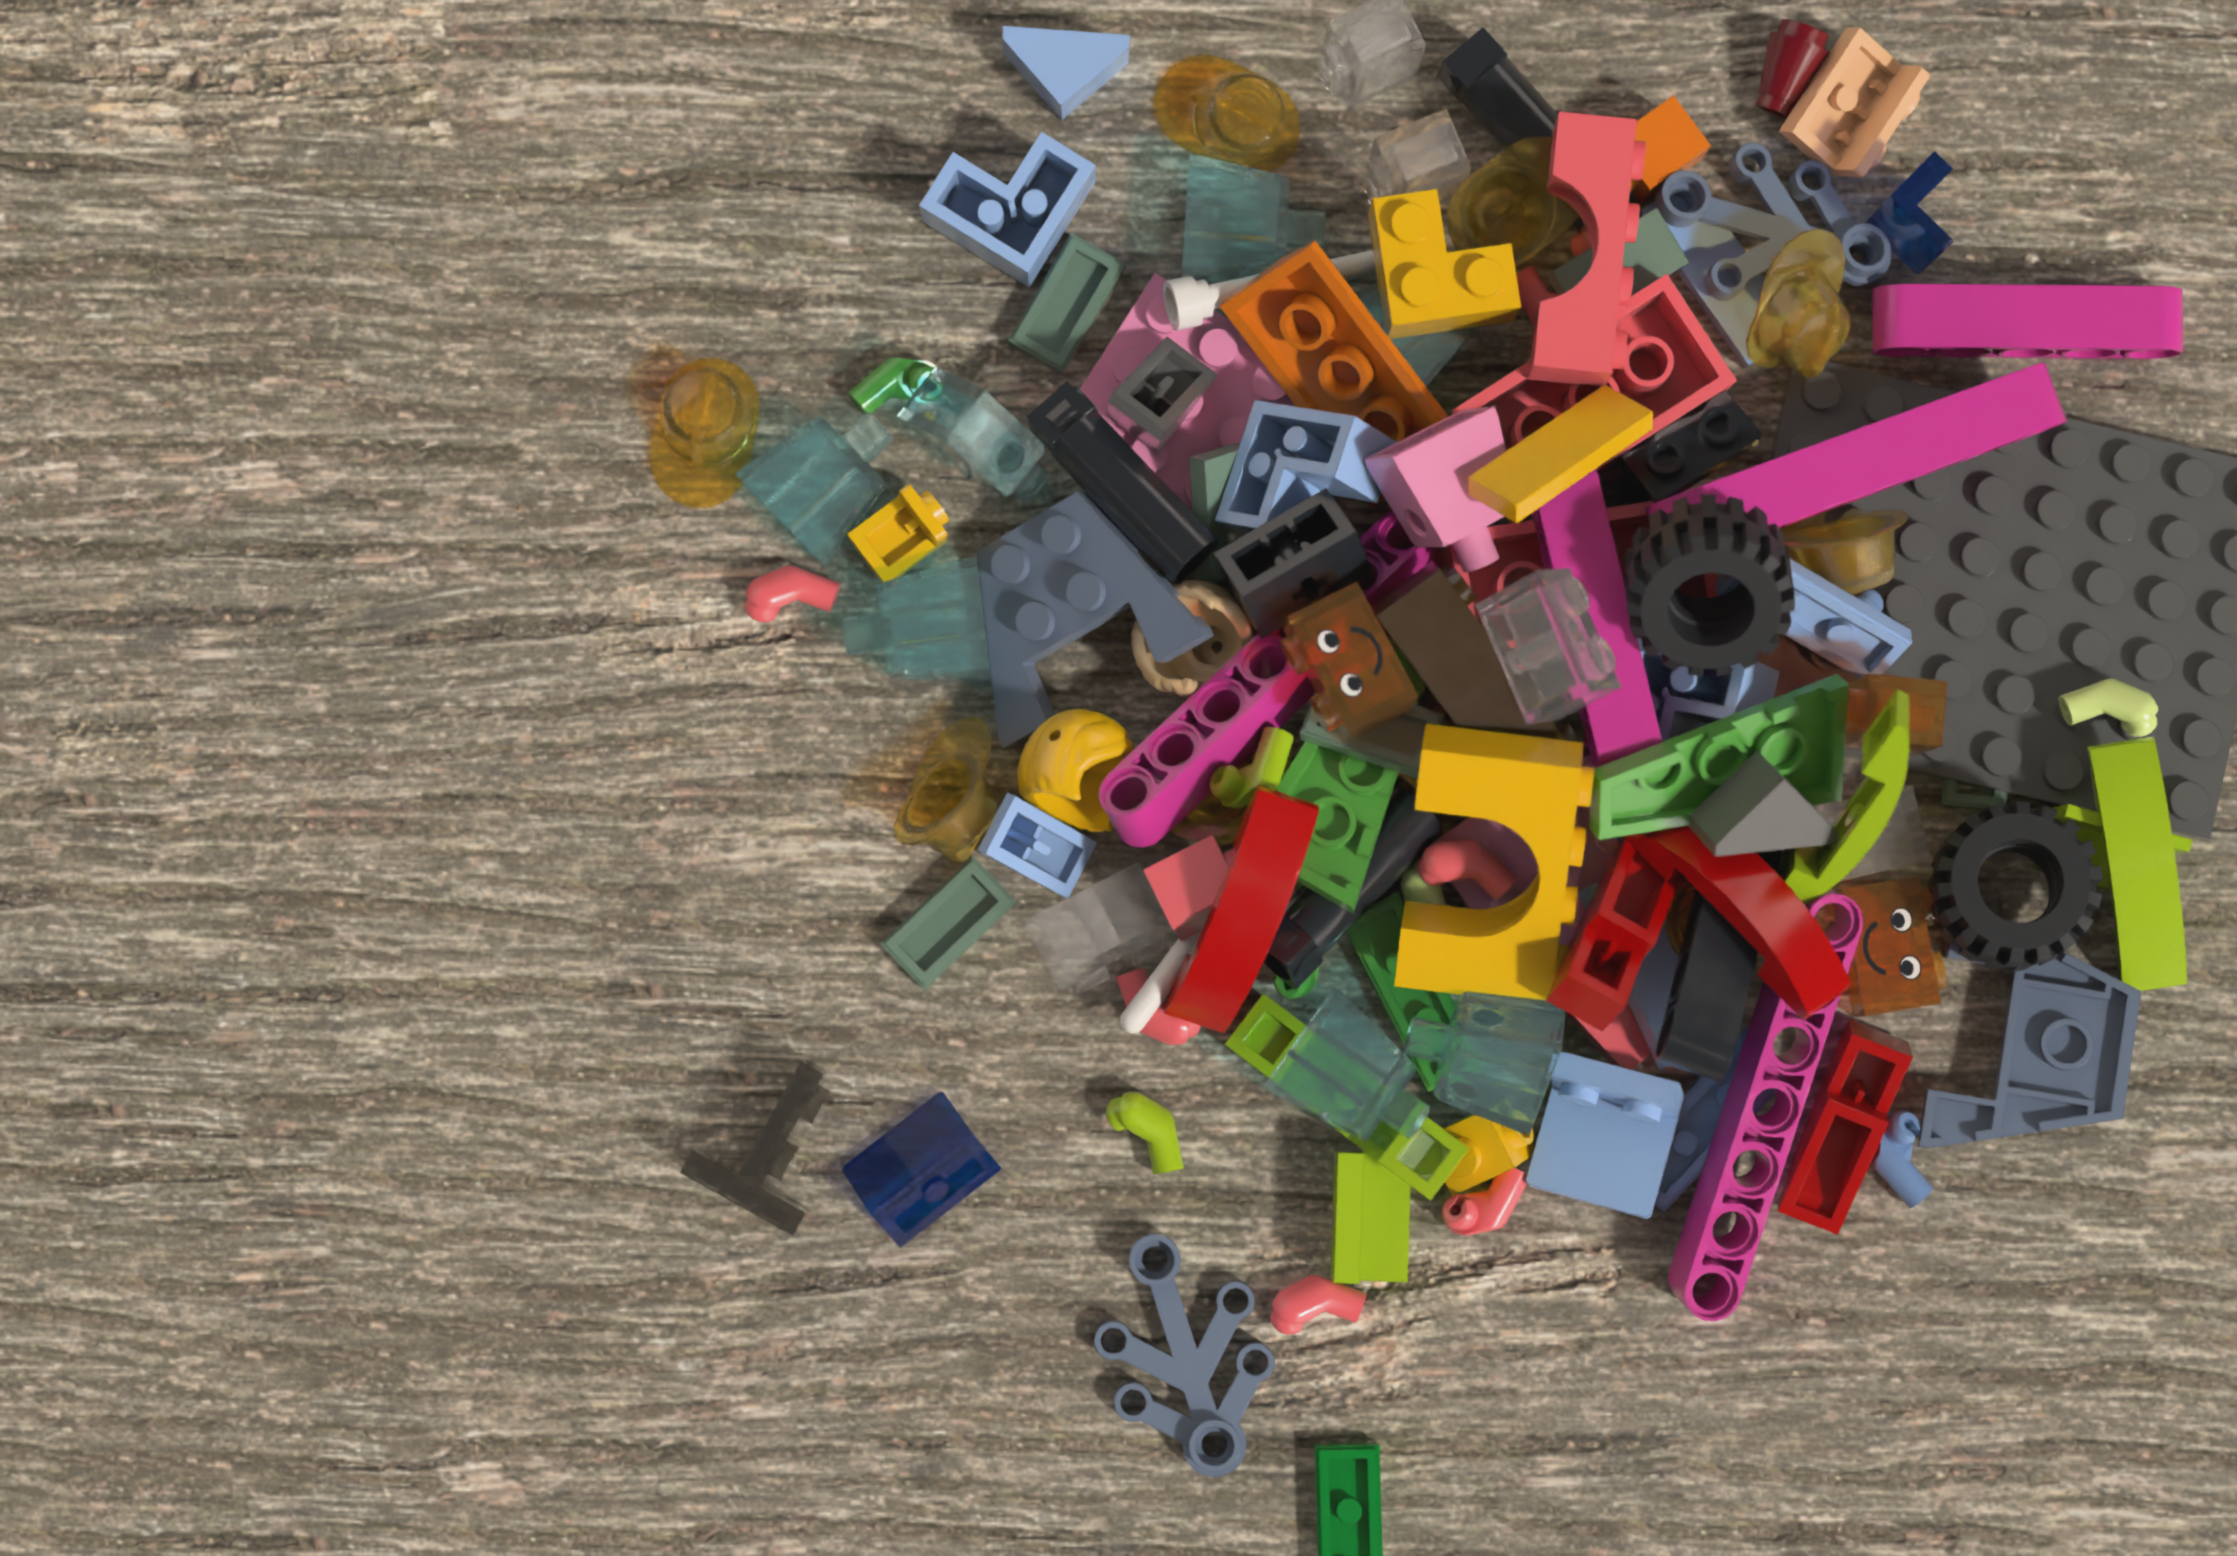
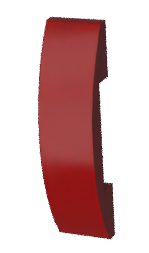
M1257 785L1234 839L1235 853L1193 953L1192 955L1187 953L1164 1006V1014L1225 1033L1247 997L1277 933L1309 847L1319 814V805Z
M1689 826L1623 836L1666 881L1681 872L1766 959L1757 974L1803 1021L1848 989L1851 984L1849 977L1818 922L1790 886L1756 852L1714 856Z

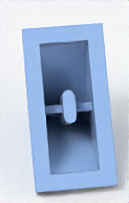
M1003 26L1002 41L1004 55L1061 120L1129 64L1130 35Z
M1007 792L978 851L981 855L1068 899L1097 842Z

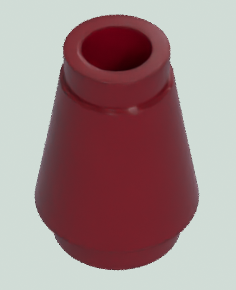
M1781 19L1777 32L1770 31L1758 91L1759 96L1755 106L1769 113L1787 118L1828 56L1829 52L1824 48L1829 35L1807 24L1790 19Z

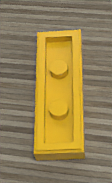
M1603 385L1469 476V495L1518 523L1653 429V411L1614 389Z

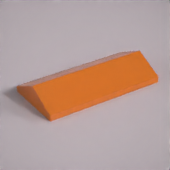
M1316 241L1277 260L1219 306L1296 407L1356 416L1396 442L1449 417ZM1382 492L1380 494L1378 503L1385 499ZM1370 502L1372 506L1377 504L1375 502Z

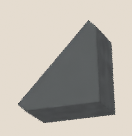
M1166 337L1112 393L1108 400L1107 416L1159 454L1218 374L1169 337Z
M1758 750L1690 815L1689 828L1714 856L1837 844L1838 831Z

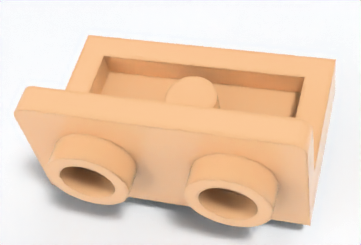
M1846 27L1779 132L1811 160L1824 164L1830 171L1831 176L1862 178L1875 168L1884 157L1886 143L1901 120L1906 118L1917 106L1920 99L1919 92L1927 82L1930 74L1922 66L1901 65L1860 27Z

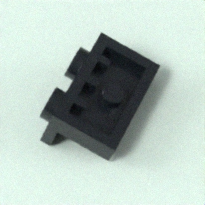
M1724 390L1620 455L1619 492L1628 504L1648 502L1649 500L1656 503L1680 494L1759 445L1761 432L1729 393Z

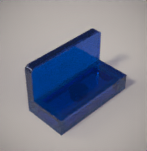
M1936 151L1865 222L1881 229L1890 242L1891 250L1918 275L1953 243V239L1918 206L1953 170Z
M939 1092L845 1164L842 1172L871 1216L901 1248L1002 1168L990 1151L969 1128L948 1097L943 1092Z

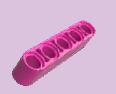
M1884 285L1872 289L1873 354L1885 357L2170 358L2183 354V292L2181 288L2172 286Z
M1594 469L1532 512V517L1586 743L1595 769L1662 742L1638 639L1634 638L1630 628L1629 615L1627 614L1626 589L1598 473Z

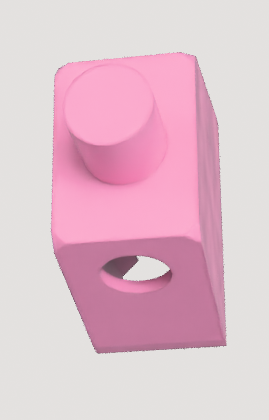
M1495 407L1463 409L1364 459L1368 471L1409 539L1418 548L1444 547L1452 544L1463 572L1480 569L1499 558L1487 525L1505 516L1471 497L1468 485L1469 476L1506 452Z

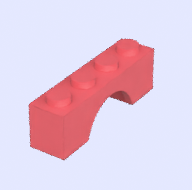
M1558 112L1552 133L1547 192L1570 205L1583 220L1591 240L1592 261L1590 270L1575 287L1559 296L1540 301L1534 316L1529 380L1602 387L1607 385L1613 369H1623L1628 333L1627 330L1616 329L1619 305L1629 306L1634 275L1633 267L1623 266L1625 242L1635 243L1640 213L1639 204L1629 203L1631 179L1641 180L1646 151V142L1635 140L1637 119Z

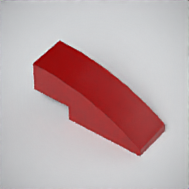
M1622 837L1575 930L1546 1001L1603 1032L1627 1004L1643 958L1656 944L1682 873L1680 872L1666 881Z
M1852 1019L1848 1020L1802 1132L1777 1206L1778 1212L1838 1235L1889 1124L1888 1111L1913 1059L1908 1041Z

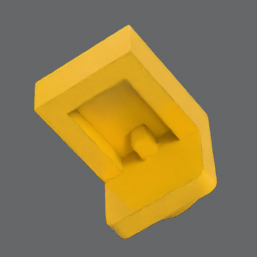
M907 484L898 491V497L847 534V538L886 588L946 543L948 534L942 526L949 521V518L928 490L918 495L913 487Z
M1509 1095L1496 1100L1482 1110L1442 1127L1469 1148V1151L1445 1181V1184L1452 1196L1517 1167L1533 1155L1535 1144L1533 1142L1534 1133L1532 1125L1525 1113L1516 1108Z

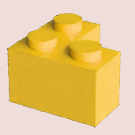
M1437 189L1373 198L1368 212V221L1385 332L1390 339L1514 321L1521 308L1511 243L1447 252Z

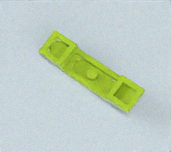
M1899 689L1895 691L1863 736L1862 773L1867 776L1832 824L1838 831L1837 844L1791 848L1782 851L1777 874L1790 886L1804 905L1830 890L1864 858L1883 832L1897 805L1908 766L1910 719L1909 694Z
M2152 736L2089 746L2087 748L2095 807L2100 815L2115 929L2112 931L2119 980L2140 991L2187 984V962L2181 896L2172 830L2155 739Z
M1264 993L1225 1043L1228 1048L1430 1201L1469 1151L1467 1146L1352 1062Z

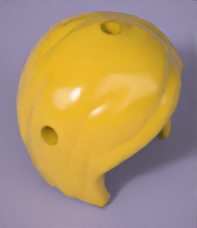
M1071 709L1053 715L1037 727L1023 749L1017 769L1019 794L1030 805L1080 830L1086 829L1091 833L1096 831L1103 832L1104 830L1111 832L1113 825L1100 804L1098 792L1105 777L1135 749L1134 743L1129 739L1127 730L1121 724L1100 712H1094L1089 709Z

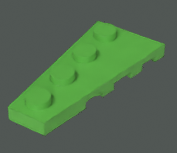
M1375 630L1373 636L1378 641L1383 654V665L1377 676L1373 674L1377 665L1378 654L1371 640L1368 641L1349 672L1355 673L1360 677L1364 689L1420 706L1426 685L1394 641ZM1305 741L1276 791L1319 805V814L1297 882L1352 914L1354 913L1398 775L1397 771Z
M1837 673L1595 768L1590 802L1589 829L1598 840L1689 826L1690 815L1757 750L1812 805L1842 801L1849 684Z

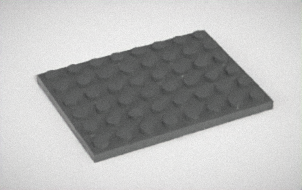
M1796 354L1791 361L1769 461L1958 392ZM2066 418L2068 422L2042 433L1780 528L1783 533L1784 545H1788L1790 559L1851 595L1855 594L1856 589L1862 587L1875 590L1883 599L1884 607L1881 613L1911 630L1912 644L1880 677L1896 681L1877 680L1875 682L1886 684L1885 686L1864 684L1866 682L1784 634H1777L1779 646L1769 655L1762 651L1757 653L1758 662L1780 671L1774 698L1837 673L1849 684L1845 757L1862 760L1863 736L1895 691L1899 689L1909 694L1910 719L1907 771L1939 779L1953 780L1960 784L1985 790H1996L2007 793V795L2053 806L2072 804L2098 812L2095 807L2087 747L2153 736L2162 772L2172 834L2202 841L2210 840L2237 719L2236 457ZM2105 679H2117L2150 693L2158 706L2156 714L2157 725L2150 734L2134 737L2128 735L2127 731L2121 727L2120 720L2104 713L2070 726L2061 713L2058 698L2061 695ZM1916 683H1920V684H1923V685H1924V686H1922V687H1913V686H1919V684H1916Z

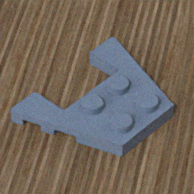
M1084 492L1073 493L976 551L998 738L1002 749H1016L1025 744L1038 726L1051 716L1056 715L1035 668V663L1128 609L1132 608L1155 662L1167 663L1214 636L1209 625L1201 617L1192 614L1178 598L1180 593L1165 577H1159L1138 554L1140 550L1094 500Z
M1954 940L1949 944L1947 943L1945 959L1980 965L1985 964V961L1978 958L1969 961L1961 956L1959 953L1962 948ZM2061 953L2047 963L2040 966L2039 964L2033 965L2026 970L2012 971L2011 967H2002L2010 969L2012 974L1993 1100L1931 1089L1925 1090L1920 1122L1921 1134L1918 1136L1917 1147L1929 1149L2123 1119L2141 991L2067 953Z

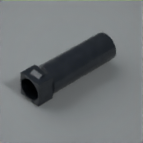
M1482 27L1443 60L1436 76L1449 89V92L1469 109L1578 233L1585 225L1578 213L1566 202L1547 192L1552 133L1558 114L1510 59L1507 58L1508 54L1500 44Z
M1066 381L1027 416L1030 431L1051 452L1053 458L1171 584H1176L1190 575L1214 551L1219 540L1101 416L1097 407L1079 388L1073 387Z
M1398 788L1391 794L1353 914L1304 885L1291 896L1263 965L1296 990L1322 964L1323 956L1424 853L1425 849L1432 845L1442 834L1443 828L1434 813L1415 810L1416 796L1407 790Z

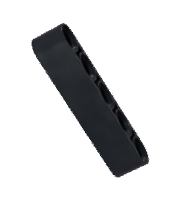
M1783 849L1756 852L1777 873ZM1695 888L1657 1042L1655 1060L1720 1082L1724 1078L1734 1055L1758 951L1697 888Z

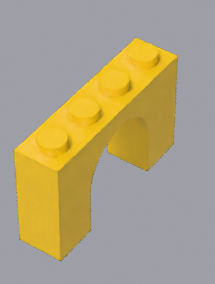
M1426 724L1421 751L1415 810L1478 817L1499 822L1515 831L1526 841L1535 855L1539 870L1533 882L1521 895L1506 904L1493 908L1468 909L1405 901L1395 987L1550 1006L1546 998L1569 946L1558 944L1561 924L1573 926L1576 912L1578 887L1566 885L1569 865L1581 867L1584 854L1586 828L1574 826L1577 806L1590 807L1594 779V768L1582 766V742Z

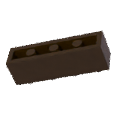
M1431 561L1369 607L1456 727L1582 742L1567 722L1557 729L1543 709L1550 705L1552 700L1534 675L1528 671L1522 677H1519L1507 661L1506 657L1513 653L1515 649L1496 623L1491 619L1482 626L1468 607L1477 597L1455 568L1444 574ZM1583 743V758H1585L1590 752Z

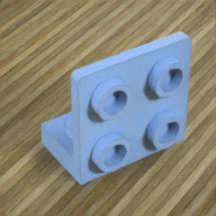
M1553 1049L1547 1070V1076L1552 1084V1089L1527 1173V1184L1531 1188L1644 1219L1650 1218L1684 1101L1681 1084Z

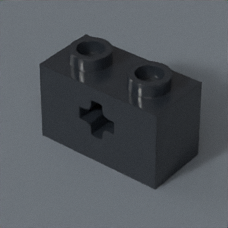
M1327 488L1214 553L1234 598L1261 639L1373 575L1356 530Z

